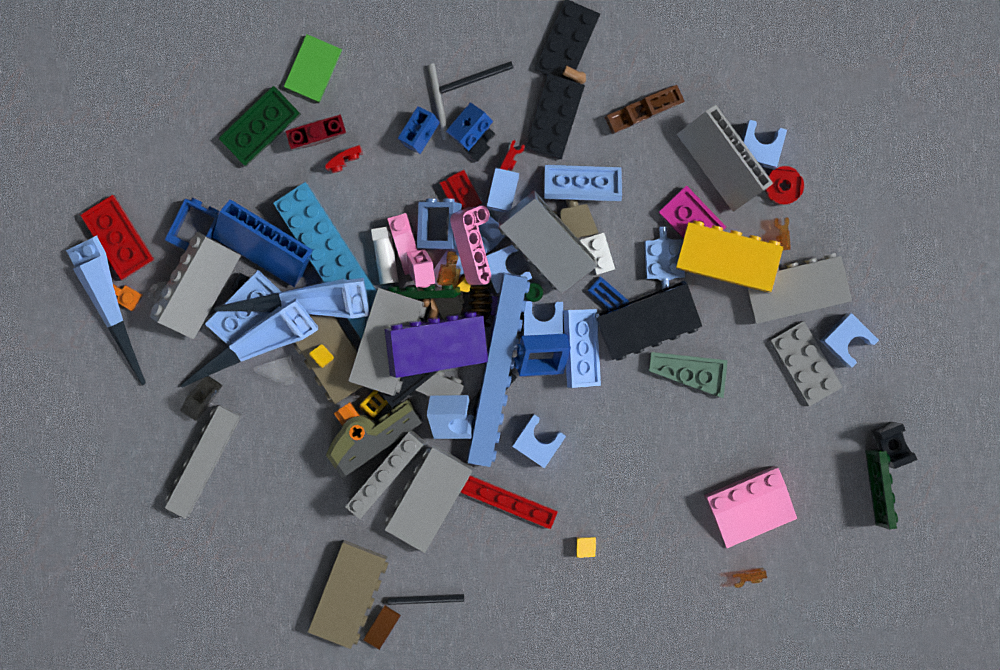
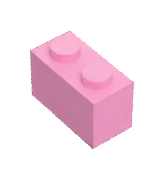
M426 249L406 252L409 274L416 287L425 288L429 287L430 284H435L433 262Z

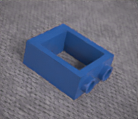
M185 198L165 240L187 250L190 243L177 237V234L191 207L214 218L206 235L212 239L220 211L211 206L208 209L202 207L203 202L192 198L190 201Z
M567 334L521 336L520 344H517V356L514 357V368L517 369L519 376L564 374L571 350ZM554 352L553 357L549 359L528 360L530 353Z

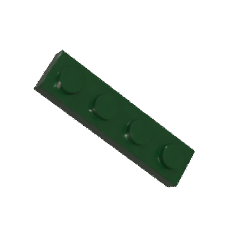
M430 284L429 287L417 288L416 285L405 286L406 288H399V285L388 286L387 291L412 299L455 298L461 294L460 287H453V284H443L442 287H435V284Z

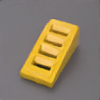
M374 390L359 406L372 419L388 404L386 400L377 394L379 392L377 390ZM373 397L381 403L380 406L372 400ZM368 403L376 409L375 412L367 406Z

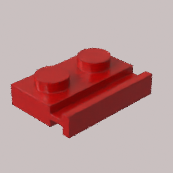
M465 170L440 182L447 198L455 199L456 203L462 204L461 210L483 204Z

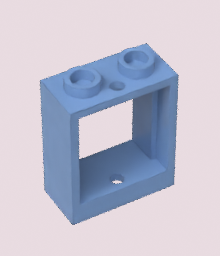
M428 198L426 202H419L417 248L458 250L450 218L453 213L462 209V204L456 203L455 199H443V202H437V199ZM429 208H449L448 241H428Z

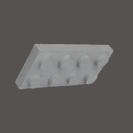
M804 321L770 340L808 406L815 404L842 388Z

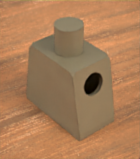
M566 199L568 208L560 210V219L577 238L598 234L588 205H579L578 200Z

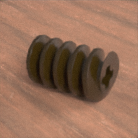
M470 287L474 294H470L469 298L474 301L468 303L473 309L467 310V312H476V314L483 316L484 326H491L490 323L486 322L487 319H491V316L486 314V312L492 311V308L487 306V304L493 303L492 300L487 299L489 296H493V293L488 291L491 288Z

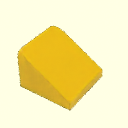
M463 275L453 287H460V291L469 292L471 285L467 283L465 275Z
M322 344L309 353L321 368L326 367L334 359V356Z
M577 537L576 557H595L596 537Z

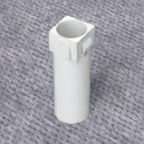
M390 227L371 229L380 285L399 282Z

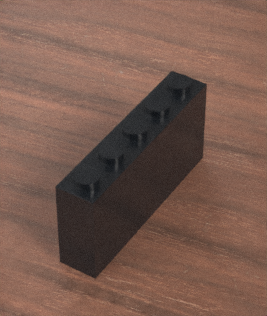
M685 281L594 314L609 356L612 360L616 359V361L625 359L626 355L631 353H641L646 347H657L662 344V341L678 339L683 333H694L698 331L699 327H702L688 283Z

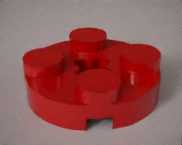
M781 166L771 171L768 175L773 184L765 189L768 199L774 203L788 205L795 202L802 195L804 180L796 169L789 166ZM783 180L789 185V188H786L785 191L779 187Z

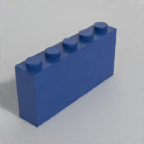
M231 199L219 212L213 238L291 286H296L305 273L313 252L311 248Z

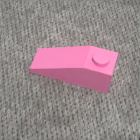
M404 213L388 218V222L404 273L407 275L409 274L406 252L418 249L408 215Z

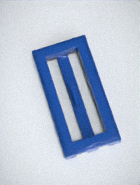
M601 276L588 290L608 309L613 307L594 291L595 288L616 306L621 304L598 285L600 282L619 297L623 303L629 302Z

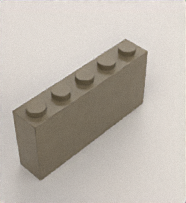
M309 314L318 326V330L303 340L295 342L294 347L299 354L302 353L306 358L304 363L309 370L313 369L316 376L314 378L320 387L323 385L326 389L325 395L329 402L337 404L363 387L349 382L358 351L336 317ZM321 344L334 356V359L324 368H321L309 354Z
M344 540L308 633L349 649L352 648L353 644L357 645L361 636L358 633L360 626L364 627L368 618L365 615L367 608L371 609L375 598H372L374 590L378 592L382 582L379 580L380 574H385L389 564L385 562L387 556Z

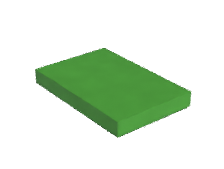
M306 34L284 87L320 103L342 49Z

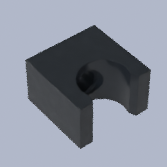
M891 422L871 430L878 449L887 451L890 457V465H888L890 468L896 469L917 461L915 453L911 452L904 439L903 432L906 430L902 423ZM893 439L896 443L895 447L889 449L888 442Z

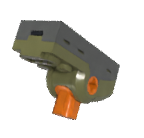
M408 399L391 411L393 415L388 413L378 420L380 422L379 425L371 417L359 415L351 402L334 413L343 427L332 441L326 456L342 478L423 422V419ZM361 428L362 432L357 435L355 431Z

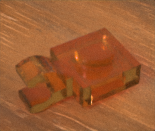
M775 218L773 223L779 230L776 241L780 242V246H783V251L791 250L790 232L788 230L789 218H784V225H780L778 218Z
M448 251L446 265H440L437 283L438 285L453 284V287H456L461 271L460 267L456 266L458 255L454 251Z
M758 568L742 573H732L733 578L740 577V582L735 583L734 587L740 588L746 581H751V583L762 582V579L767 578L766 570Z

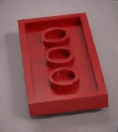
M111 195L80 215L92 235L98 237L109 262L121 280L126 279L155 260L115 195Z

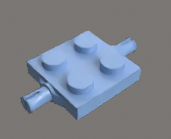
M659 227V239L644 241L646 279L662 281V289L669 286V280L685 278V271L676 269L683 239L673 240L667 238V227Z

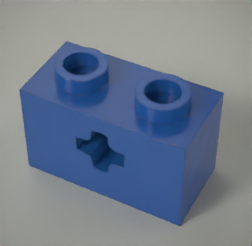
M470 102L446 132L469 151L493 123V120L484 111Z
M417 106L398 139L405 147L421 154L440 122L433 113Z

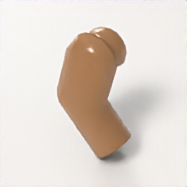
M568 66L564 68L562 75L571 78L576 83L584 84L586 82V74L584 72L577 71Z
M434 298L422 299L424 307H428L429 310L428 322L429 318H436L438 316L439 309Z

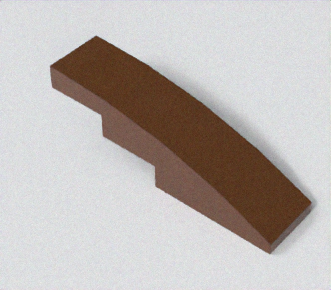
M674 85L605 116V120L613 135L676 107L685 101L678 85Z

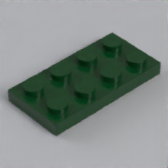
M273 86L218 139L247 167L301 113Z
M865 450L875 526L889 530L897 529L898 515L894 509L895 495L891 488L893 478L891 473H889L888 466L890 465V457L887 451Z

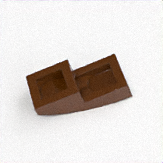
M384 605L363 640L380 650L401 615Z

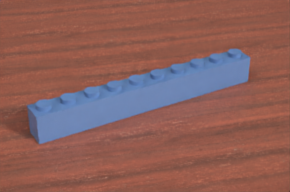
M503 272L487 353L488 362L485 364L472 439L467 456V462L470 464L491 467V462H495L497 451L494 450L495 443H499L500 432L497 431L498 426L502 425L504 414L501 411L502 406L507 404L508 395H505L506 387H510L511 376H509V371L514 368L515 363L512 355L513 350H517V344L519 343L516 335L517 331H521L523 320H520L521 312L525 311L526 301H523L524 294L529 292L530 282H527L528 278L526 276Z

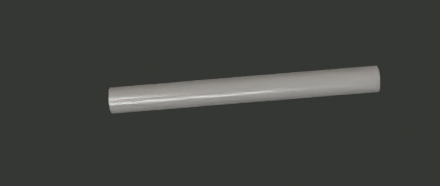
M429 64L427 67L437 116L440 122L442 140H449L450 137L446 132L448 127L435 64Z

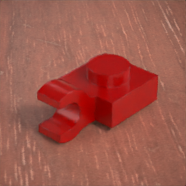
M513 140L500 169L512 172L517 162L514 158L516 155L523 153L525 145H522L520 150H516L514 148L516 141Z

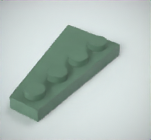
M651 352L649 371L724 398L728 360Z

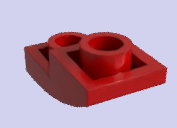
M358 145L339 153L325 165L326 170L332 173L343 171V167H347L345 159H348V161L359 159V156L363 155L362 147Z

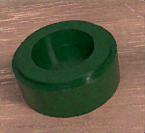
M530 283L529 292L524 295L527 300L537 302L543 297V288L537 283Z

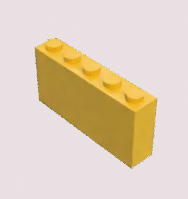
M693 220V223L688 222L676 269L771 293L783 246H780V242L773 240L768 242L761 241V237L750 235L749 238L744 237L741 232L734 230L728 233L719 226L705 227L703 222Z

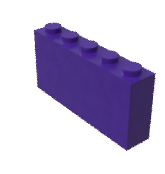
M476 312L464 313L465 316L458 317V315H448L443 320L436 317L429 318L428 322L424 323L417 320L410 321L409 325L402 326V323L390 325L391 328L384 329L390 376L399 378L488 362L483 316L476 314Z

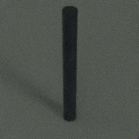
M510 61L440 86L441 94L513 69V64Z
M464 594L388 597V605L464 602Z

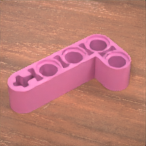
M486 206L468 207L453 213L450 218L464 275L469 285L488 284L491 280V272L478 225L489 220L490 214Z

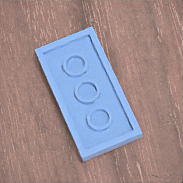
M545 165L544 199L622 201L621 167Z
M257 270L223 305L276 294L282 291ZM216 311L205 325L229 346L271 312Z
M597 309L563 310L564 334H567L571 346L566 364L567 388L601 386L598 323L594 315L597 314Z

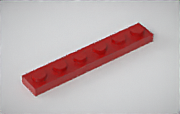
M472 475L469 476L461 490V493L548 529L552 528L558 513L555 509Z

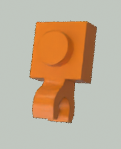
M113 284L115 294L118 296V303L134 311L143 294L127 285L121 289Z

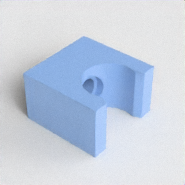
M749 120L746 122L742 141L761 167L775 169L778 166L787 130L780 128L775 132L771 144H762L758 142L754 135L757 126L756 121Z
M495 168L487 203L489 210L507 213L512 209L519 173Z
M513 245L486 256L491 272V281L497 294L500 292L503 272L509 273L505 266L506 259L511 254L519 251ZM525 272L521 275L528 278L527 281L532 279L530 272Z
M526 301L524 336L563 334V302H555V312L552 319L541 322L535 319L532 314V302Z
M846 313L820 341L846 367L852 368L857 362L848 352L849 342L855 337H860L865 344L875 345L879 340L852 313Z
M468 395L430 396L427 417L434 439H472L474 416L467 415Z
M533 414L512 447L545 468L566 435L559 431L550 442L538 441L534 436V428L539 423L540 418Z

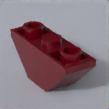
M341 114L285 131L291 150L316 146L347 133Z

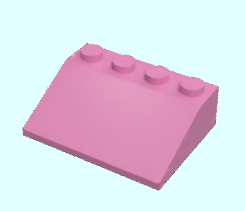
M776 466L704 495L726 548L797 519L786 484L779 468Z

